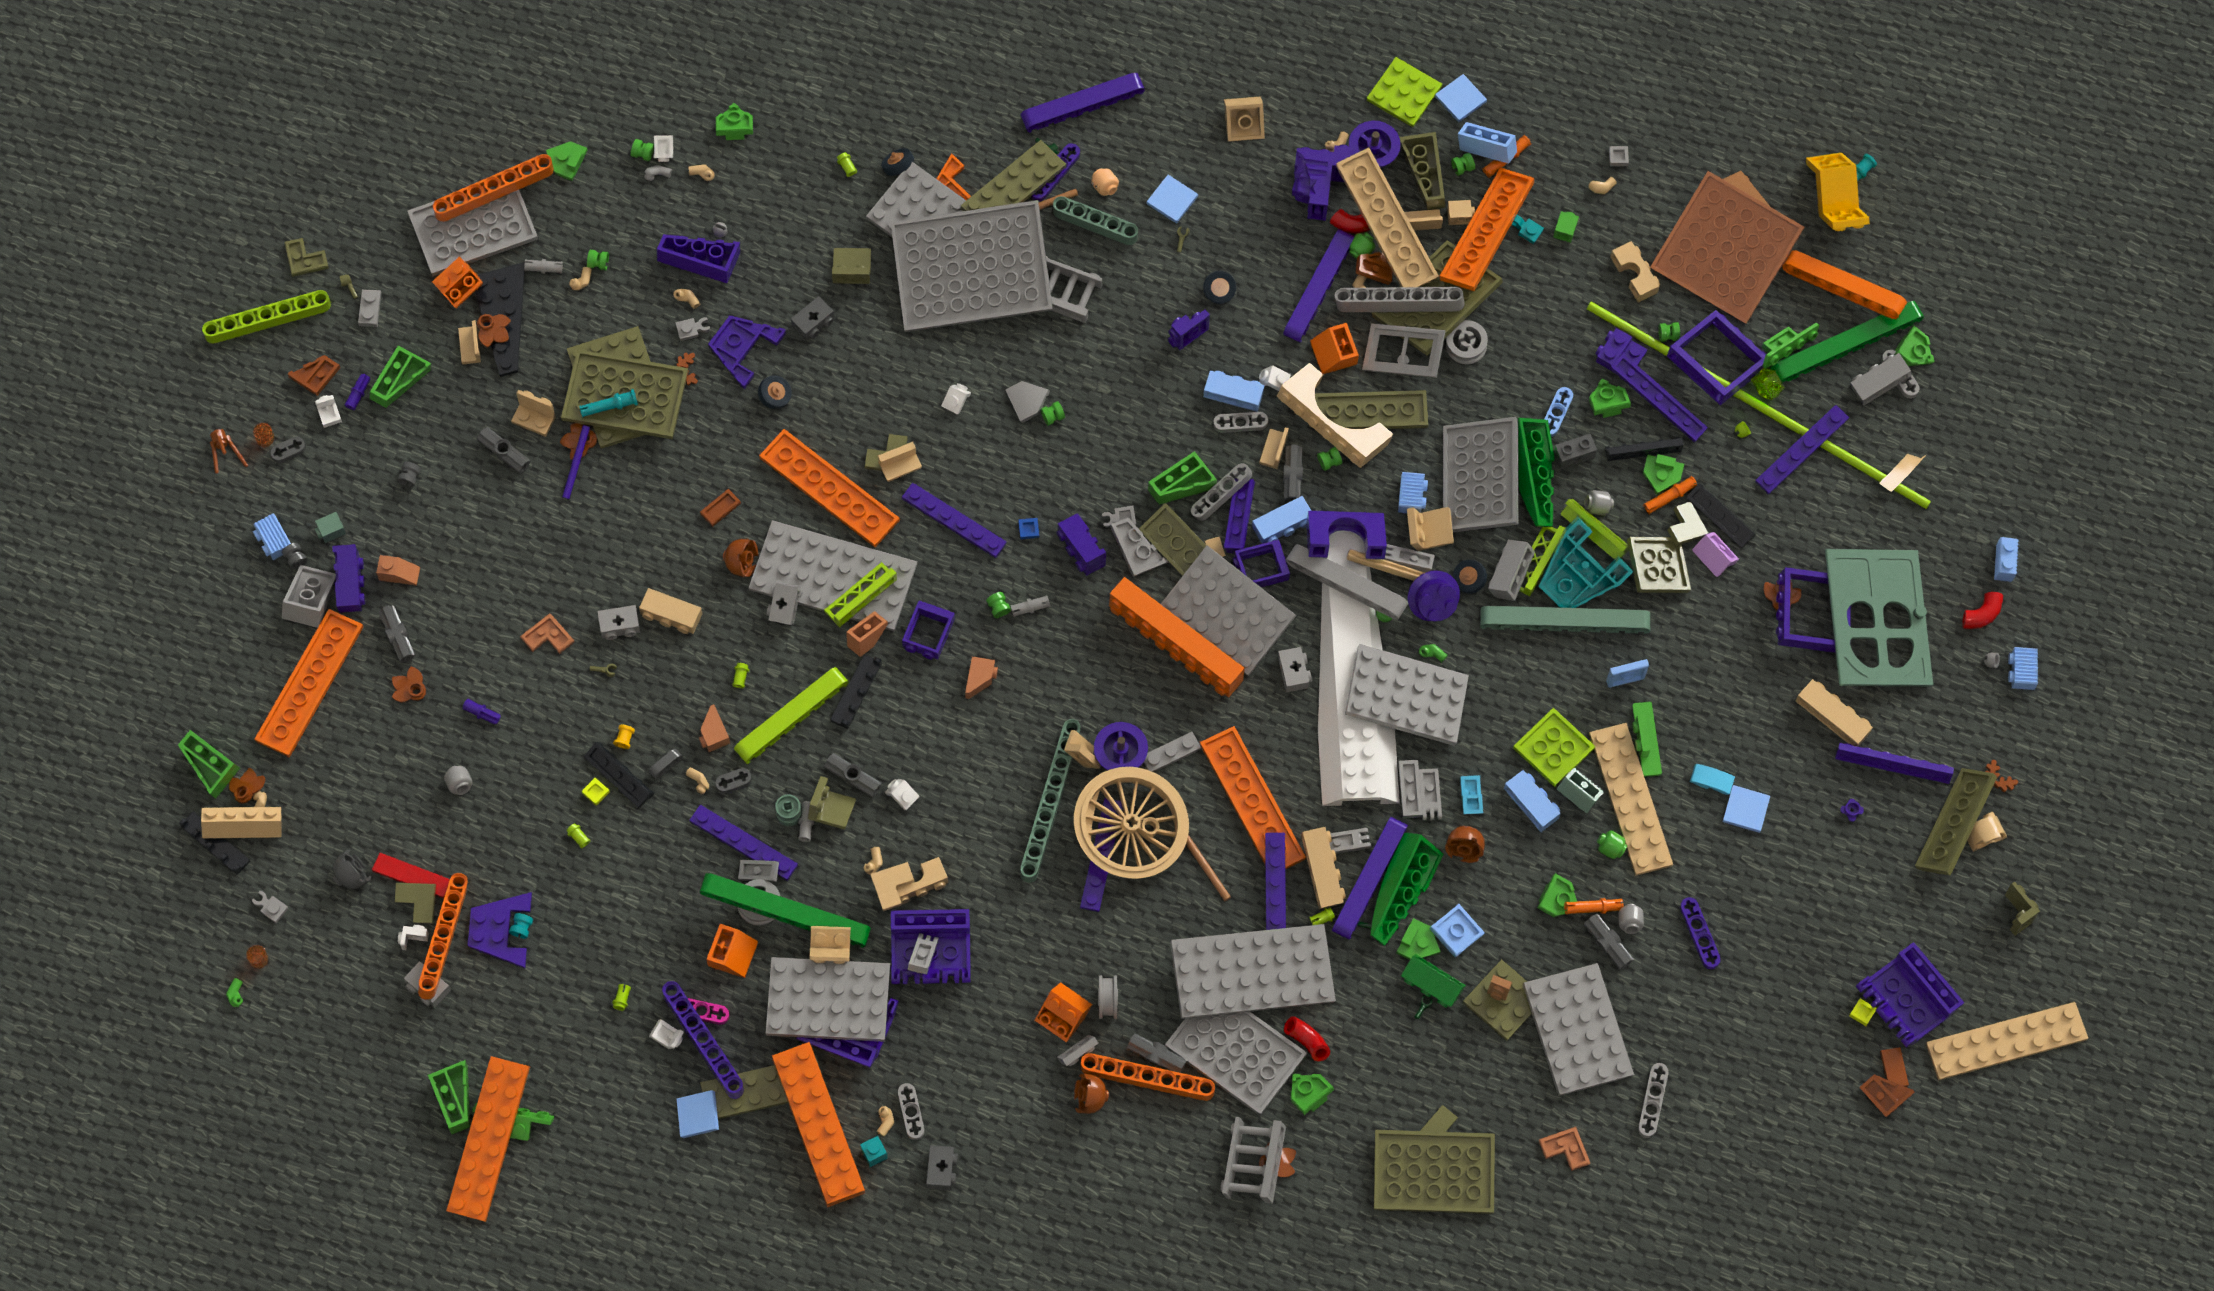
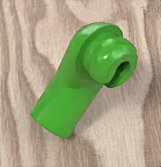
M1435 644L1423 645L1419 649L1420 656H1435L1441 662L1448 656Z
M237 978L233 979L226 992L228 1001L233 1007H239L243 1003V999L238 992L243 982Z

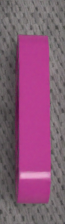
M688 998L690 1003L694 1004L695 1010L700 1006L707 1009L706 1014L700 1016L702 1021L722 1025L729 1020V1011L725 1006ZM710 1008H713V1013H719L720 1011H723V1014L726 1015L725 1017H721V1020H719L717 1018V1015L711 1014V1018H708L710 1015Z

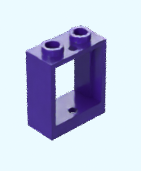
M1279 539L1235 551L1234 558H1232L1233 566L1246 575L1242 560L1273 553L1279 574L1253 580L1260 587L1288 581L1290 577Z
M919 600L902 639V647L910 653H921L923 657L930 660L933 658L939 659L954 623L955 613ZM921 615L946 624L936 649L910 641Z

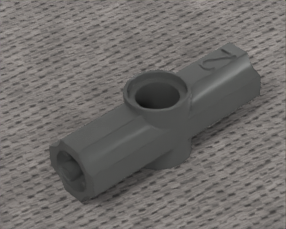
M489 427L483 428L479 433L477 441L493 452L499 460L507 463L519 474L528 468L531 461L515 449L508 440L501 438ZM502 448L508 449L506 452H499Z
M1294 444L1286 446L1283 470L1284 501L1288 503L1301 497L1303 477L1302 447Z
M394 605L383 607L379 614L386 628L385 632L391 646L393 645L400 663L408 662L415 657V653L408 640L409 636L405 626L401 623Z
M834 753L829 756L824 765L825 769L843 779L847 785L854 786L871 798L876 796L882 786L881 782L861 771L859 766L850 764ZM850 773H856L858 775L856 778L848 777Z
M1598 913L1584 922V926L1595 938L1596 945L1603 949V954H1607L1619 970L1625 968L1633 961L1632 956L1621 944L1622 941L1619 935L1613 929H1609Z
M1135 1033L1127 1046V1050L1143 1057L1147 1063L1155 1064L1157 1068L1162 1067L1169 1071L1182 1073L1187 1063L1186 1059L1170 1052L1163 1044L1159 1042L1153 1043Z

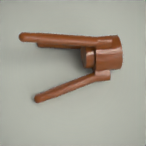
M217 429L210 434L212 439L210 445L216 474L219 473L216 447L221 449L223 454H226L225 447L228 444L243 465L248 467L245 459L233 444L230 435H226L223 429Z

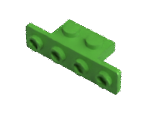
M1815 323L1799 334L1790 327H1787L1763 342L1762 349L1768 354L1765 356L1762 367L1766 369L1771 365L1774 366L1783 357H1788L1794 350L1801 349L1808 341H1813L1818 335L1819 324Z
M1634 703L1632 705L1634 715L1633 732L1637 735L1635 746L1636 751H1639L1644 777L1660 776L1662 769L1652 703Z
M477 1103L473 1107L472 1112H475ZM519 1108L510 1138L528 1141L532 1122L551 1125L554 1116L544 1111L534 1113L530 1112L529 1109Z

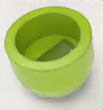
M1744 421L1735 427V433L1739 431L1740 433L1737 436L1740 438L1751 434Z

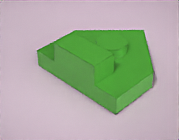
M735 103L730 105L729 109L723 114L721 113L716 117V136L725 135L726 140H742L744 135L753 134V116L748 112L742 111Z
M570 141L548 149L546 153L551 157L555 175L572 181L588 149Z
M1913 326L1908 334L1902 338L1895 349L1894 355L1899 353L1908 366L1934 363V357L1931 355L1929 347V337Z
M1604 379L1600 380L1597 388L1589 397L1594 415L1602 414L1603 418L1621 414L1622 409L1631 407L1626 389L1611 385L1609 381Z
M1660 454L1657 457L1647 455L1643 475L1657 495L1674 484L1680 483L1684 464L1675 462L1676 458Z
M1556 873L1553 874L1539 899L1540 903L1537 908L1552 917L1564 915L1565 911H1567L1564 910L1565 902H1578L1572 882Z
M1413 918L1396 954L1409 960L1415 954L1422 958L1440 954L1434 933L1429 929L1431 926Z
M1292 1074L1291 1102L1304 1115L1310 1110L1314 1112L1327 1101V1096L1334 1091L1333 1086L1321 1074Z

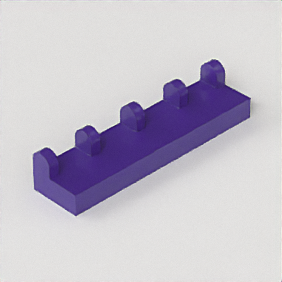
M1250 479L1232 495L1224 543L1226 553L1233 554L1234 551L1244 549L1255 485L1254 479Z

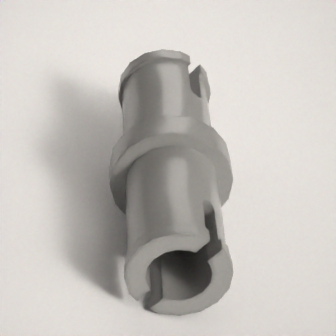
M525 259L524 271L541 272V274H545V272L562 274V261Z
M1047 595L1010 605L1013 617L1029 612L1032 614L1036 610L1051 607Z
M809 801L802 802L801 818H799L800 832L798 840L802 842H809L811 840V829L814 825V821L808 819Z

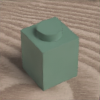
M337 512L315 521L317 528L314 530L318 538H323L325 543L346 534Z

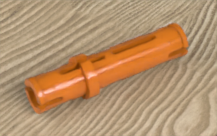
M1523 135L1516 142L1517 153L1513 158L1519 157L1520 153L1531 145L1527 136ZM1493 160L1482 170L1490 178L1500 167H1504L1507 163Z
M1690 476L1683 482L1674 484L1666 492L1644 503L1643 506L1647 513L1651 514L1672 500L1683 497L1686 492L1697 486V484H1694L1697 482Z
M1600 898V900L1565 902L1564 910H1567L1565 911L1566 915L1592 912L1606 914L1609 911H1619L1624 907V904L1620 903L1623 902L1622 899L1606 900L1605 898Z

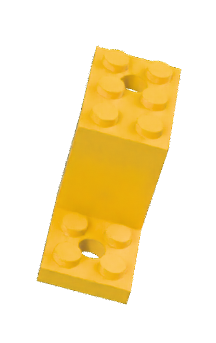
M1843 153L1806 158L1807 166L1816 173L1819 217L1835 231H1843L1847 227L1862 228L1864 225L1870 224L1869 216L1859 208L1856 165Z

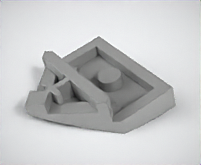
M1021 381L1006 389V392L1020 422L1023 423L1038 415L1039 412L1041 413L1040 409L1043 408L1046 396L1049 395L1050 390Z

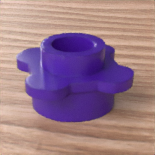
M1850 799L1845 806L1841 807L1840 811L1848 817L1849 821L1853 822L1858 815L1863 814L1864 809L1856 800Z

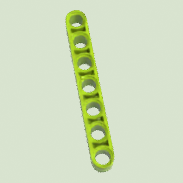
M318 290L208 321L203 325L202 331L207 342L218 343L324 313L330 309L331 302L327 292ZM320 300H325L324 303H318ZM302 305H307L306 308L300 309ZM289 310L288 313L282 314V311ZM266 315H270V316H271V317L268 318V319H263V317L266 316ZM248 320L252 321L250 324H245ZM228 326H234L232 329H227ZM210 331H216L214 334H208Z
M836 667L830 669L737 743L734 750L746 764H749L750 760L762 754L766 747L772 746L781 739V735L784 733L786 735L796 727V723H801L806 719L811 711H816L825 703V700L831 699L840 692L839 689L843 686L846 687L849 681Z

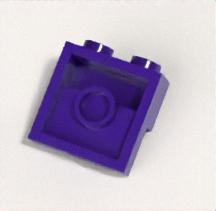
M1203 310L1201 313H1195L1191 320L1187 315L1182 318H1176L1172 322L1171 329L1168 331L1171 336L1168 338L1170 345L1181 350L1209 330L1210 314Z
M1616 328L1614 332L1610 330L1605 338L1606 344L1604 346L1600 345L1595 353L1597 355L1596 362L1611 370L1610 367L1624 353L1638 366L1648 349L1632 341L1630 335Z

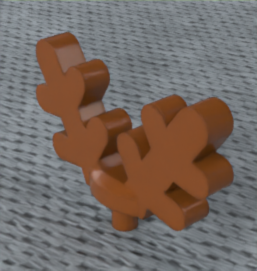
M684 353V359L679 356L676 366L688 368L687 363H694L693 358H695V354L691 353L688 355V353ZM694 373L687 376L686 384L688 386L691 383H698V380L694 378Z
M1992 760L1991 764L1986 765L1988 770L1985 772L1994 773L1998 778L2000 774L1995 772L1999 771L2000 766H1996V760ZM2009 776L2004 781V777H2001L1999 782L1995 781L1993 786L1997 789L2000 788L2002 792H2006L2007 787L2009 790H2013L2014 786L2018 784V780H2012Z

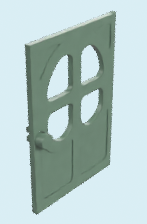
M1825 549L1839 686L1932 687L1933 677L1925 616L1927 610L1924 607L1918 550ZM1855 603L1868 605L1872 610L1874 627L1851 628L1847 621L1849 606ZM1896 603L1907 610L1910 619V627L1908 629H1889L1885 626L1883 608L1886 604ZM1851 639H1873L1875 641L1878 659L1877 667L1870 668L1860 662L1850 646ZM1887 639H1908L1911 641L1913 646L1912 653L1908 662L1903 667L1894 668L1889 664Z

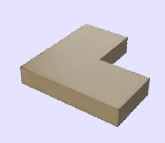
M908 862L871 874L882 910L886 911L902 906L896 887L914 882Z

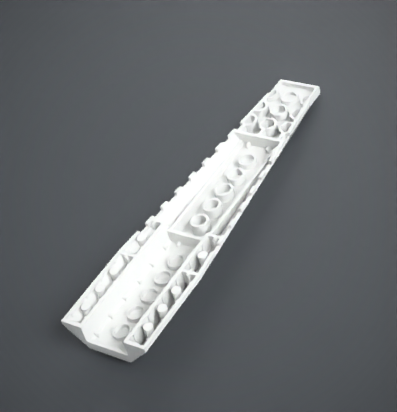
M1343 530L1332 533L1329 536L1330 545L1327 559L1372 581L1370 567L1347 560V553L1350 549L1365 553L1362 538L1351 531ZM1322 583L1318 711L1322 806H1342V801L1380 800V804H1400L1395 729L1345 715L1357 647L1359 644L1382 650L1376 610Z

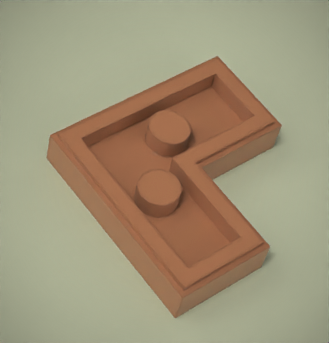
M548 614L520 636L532 652L547 640L559 654L574 643L573 638L551 614Z
M1576 1127L1539 1139L1545 1159L1564 1153L1571 1171L1590 1165Z

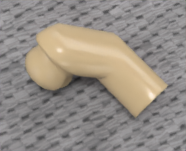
M1340 132L1337 141H1327L1325 143L1326 150L1334 152L1335 145H1345L1349 134Z
M707 165L688 166L689 175H700L706 181H711L714 178V172Z
M583 267L581 277L570 280V287L575 291H579L588 286L592 269Z
M693 768L687 770L686 776L697 781L699 784L696 787L697 792L704 794L709 789V784L704 774Z
M880 847L870 849L872 860L864 865V871L868 874L877 872L883 864Z

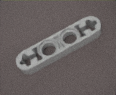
M1241 463L1235 466L1192 506L1191 513L1198 521L1206 520L1251 479L1252 471L1248 465ZM1244 471L1245 475H1241L1240 472ZM1233 482L1231 489H1224L1226 483ZM1213 495H1219V499L1216 502H1210ZM1198 510H1203V513L1200 514Z
M1662 1063L1654 1064L1649 1074L1638 1126V1132L1644 1138L1652 1137L1657 1130L1668 1078V1068ZM1658 1068H1661V1071L1665 1073V1075L1662 1074L1660 1076L1659 1082H1651V1080L1655 1081L1657 1077V1073L1654 1071H1657ZM1658 1087L1661 1094L1659 1096L1651 1095L1650 1088ZM1649 1105L1655 1106L1657 1113L1654 1115L1648 1114L1646 1107ZM1647 1119H1655V1122L1653 1120L1650 1122V1128L1653 1130L1646 1133L1642 1127L1646 1126Z

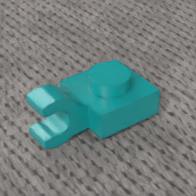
M1516 215L1511 224L1520 230L1519 236L1532 244L1536 242L1544 231V228L1531 219L1525 222L1519 215Z

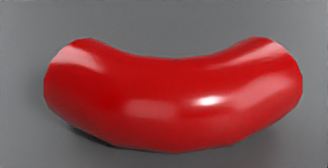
M1339 209L1330 219V224L1346 233L1357 234L1370 231L1362 214L1350 215L1343 209Z
M1999 592L1985 593L1983 605L1979 609L1964 610L1962 628L1977 629L1992 623L2000 614L2003 594Z
M1294 1016L1286 1021L1284 1033L1301 1043L1315 1061H1323L1329 1057L1330 1048L1315 1029Z

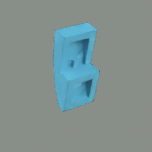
M1695 764L1690 782L1702 788H1711L1722 794L1729 795L1735 776L1715 768Z
M1480 775L1461 776L1463 815L1483 814Z

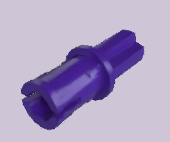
M365 374L359 376L355 386L350 389L351 393L344 404L346 408L356 410L370 382L369 376Z
M469 698L463 704V710L476 715L478 719L482 718L494 725L500 721V714L486 708V705H480Z

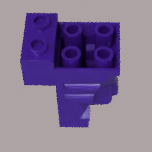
M1335 145L1334 152L1326 149L1313 150L1308 147L1297 148L1292 196H1295V200L1308 204L1307 219L1326 221L1330 181L1344 182L1336 167V163L1352 156L1353 147Z

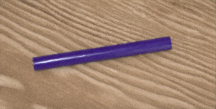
M582 426L562 498L570 499L590 430L589 426Z

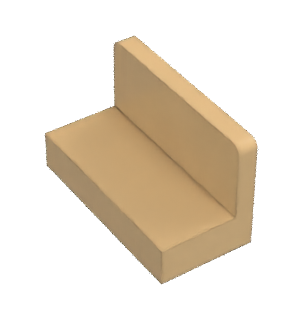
M1440 209L1404 212L1414 231L1442 228L1443 217L1440 215Z
M476 320L472 321V327L458 328L462 364L481 362Z
M1285 427L1284 432L1273 429L1269 430L1259 464L1278 469L1289 428Z
M913 442L878 455V463L888 482L922 468Z
M1071 730L1064 751L1083 767L1100 769L1101 765L1095 755H1093L1094 746L1078 732Z

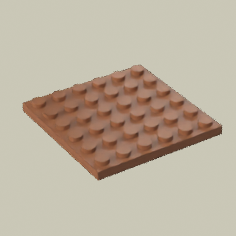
M1707 171L1650 268L1747 324L1805 227Z

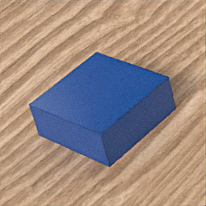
M1037 518L1018 520L1020 539L1039 538Z

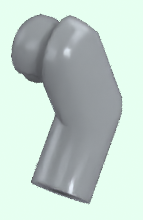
M660 165L649 167L645 170L644 178L650 181L654 180V175L670 178L672 169Z

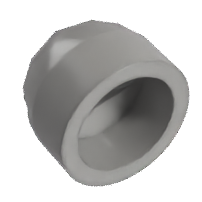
M723 222L715 223L713 234L718 238L726 236L728 232L727 226Z
M1991 652L1985 655L1987 660H1984V663L1987 667L1997 668L1999 666L2000 656L1998 653Z

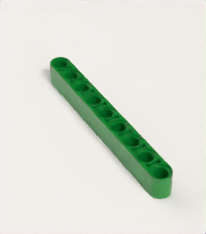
M1915 301L1908 302L1897 319H1891L1884 315L1875 317L1778 361L1777 364L1770 367V370L1778 384L1782 385V382L1796 379L1802 373L1807 374L1815 370V367H1822L1831 363V360L1835 358L1839 359L1848 355V352H1855L1864 348V345L1868 343H1875L1881 340V337H1888L1897 333L1899 329L1908 328L1916 321L1919 323L1924 319V315Z
M711 873L705 874L699 892L708 898L811 931V926L851 927L850 944H858L862 948L866 947L871 930L865 924Z

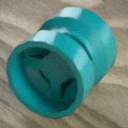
M515 913L514 925L510 927L509 933L515 937H518L520 933V938L527 939L529 935L528 929L532 926L533 918L525 914Z

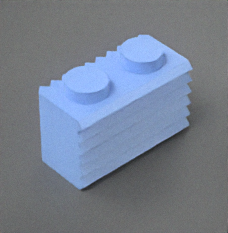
M1402 472L1398 506L1399 513H1407V509L1413 507L1420 513L1422 509H1425L1426 498L1423 497V491L1427 492L1428 480H1424L1425 474Z
M274 513L254 523L256 530L253 533L257 541L262 540L264 544L262 549L265 555H270L272 560L282 556V550L291 543Z
M2000 537L1998 540L1994 580L2009 582L2014 580L2018 566V539Z
M2014 647L2012 653H2009L2008 664H2012V671L2008 673V682H2012L2013 689L2035 690L2038 685V649Z

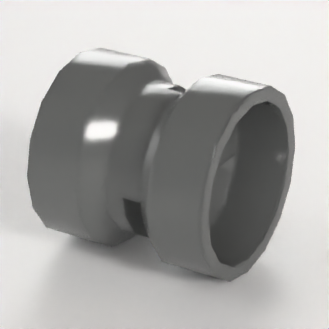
M404 462L401 468L402 473L399 474L397 481L402 485H406L407 481H409L408 486L415 487L417 482L416 476L420 474L421 468L414 463Z
M291 543L282 550L284 558L288 559V565L291 569H296L307 562L305 554L301 553V547L298 543Z

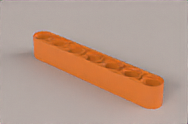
M547 154L536 156L437 199L433 203L436 219L442 222L448 221L549 177L554 170L551 157ZM543 164L548 165L547 167H541ZM509 179H514L512 182H507ZM474 194H480L478 197H473ZM458 201H463L461 204H455ZM442 208L446 209L443 212H439V210Z
M1796 250L1790 252L1782 266L1786 273L1891 319H1897L1907 304V301L1901 295Z
M456 873L450 878L419 979L418 994L425 1000L432 999L436 994L465 899L468 880L462 873ZM455 884H461L463 886L457 887L455 886ZM454 900L457 901V903L452 904L449 901ZM450 917L452 920L447 921L444 918ZM444 934L447 937L441 938L439 935ZM439 951L442 954L436 955L434 952ZM433 968V969H436L437 971H436V972H430L429 969ZM424 986H430V987H432V988H431V989H425V988H423V987H424Z
M1092 1053L1085 1054L1081 1059V1070L1084 1074H1091L1107 1080L1208 1101L1214 1096L1215 1085L1206 1078ZM1087 1061H1092L1095 1066L1087 1068L1084 1064ZM1107 1065L1113 1066L1114 1070L1112 1072H1106L1104 1070V1067ZM1128 1069L1132 1070L1134 1074L1127 1077L1123 1072ZM1150 1074L1153 1076V1079L1146 1081L1142 1076ZM1169 1078L1172 1080V1083L1165 1085L1162 1083V1080ZM1188 1082L1192 1087L1190 1089H1183L1181 1084ZM1207 1086L1211 1089V1092L1205 1094L1200 1089Z

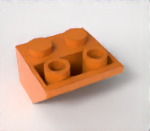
M460 256L432 281L455 308L460 306L483 284L480 277Z
M1347 323L1330 327L1310 340L1322 374L1357 365L1359 355Z
M720 924L706 959L709 967L745 978L758 941L738 929Z
M1060 982L1050 991L1035 1021L1067 1042L1085 1019L1093 1004Z

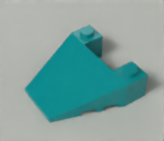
M1578 516L1564 529L1539 584V587L1560 608H1576L1610 589L1620 586L1633 573L1632 568L1620 556L1604 569L1580 545L1592 533V530Z

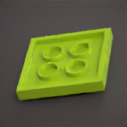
M1395 57L1368 95L1367 101L1409 126L1414 127L1434 99L1435 94L1441 89L1442 83Z
M1553 708L1513 746V749L1556 787L1596 746Z

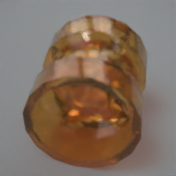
M260 423L255 426L253 434L257 444L262 447L270 446L274 442L275 437L271 426L266 423Z
M253 945L247 950L246 956L253 968L261 969L267 965L269 958L262 946Z

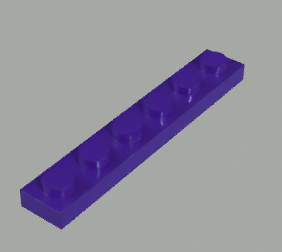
M1624 353L1610 367L1613 372L1694 443L1707 430L1708 427Z
M1835 405L1761 474L1755 482L1769 495L1849 420V417Z
M913 482L902 496V500L994 558H997L1007 544L1002 538Z
M1839 743L1835 756L1837 760L1947 784L1950 783L1954 771L1953 767H1948L1944 764L1939 765L1926 760L1893 755L1889 752L1861 748L1848 743Z
M1104 798L1103 806L1117 814L1109 801ZM1114 800L1116 804L1119 806V808L1122 810L1123 807L1121 801ZM1101 812L1100 817L1115 820L1109 815L1105 814L1104 812ZM1099 822L1098 829L1112 827L1115 825ZM1117 831L1096 834L1094 846ZM1116 837L1097 849L1106 858L1114 848ZM1090 861L1080 908L1099 912L1108 872L1098 867L1092 861Z
M702 805L697 808L689 820L695 826L751 860L779 862L778 876L786 881L789 880L798 867L796 862Z
M1265 833L1266 930L1286 928L1285 833Z

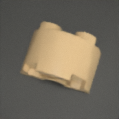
M1994 812L1984 815L1983 819L1976 821L1967 841L1972 851H1976L1988 844L2007 838V835L1998 817L1995 816Z

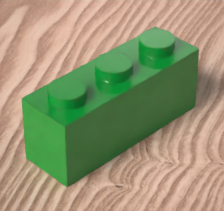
M1417 954L1412 956L1401 974L1405 978L1404 982L1413 987L1414 985L1418 986L1424 995L1428 997L1434 996L1438 999L1437 1002L1446 1008L1454 1006L1466 986Z

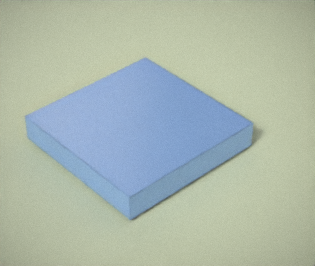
M1464 74L1435 94V98L1458 122L1487 102V99Z
M1167 175L1147 200V205L1177 224L1197 199L1198 194L1170 175Z
M1645 659L1610 668L1606 680L1608 687L1611 688L1643 680L1649 667L1648 660Z
M1733 785L1723 822L1760 833L1770 796Z
M1460 904L1429 928L1455 958L1484 935V931Z
M710 1090L677 1098L680 1137L687 1138L719 1130L715 1091Z

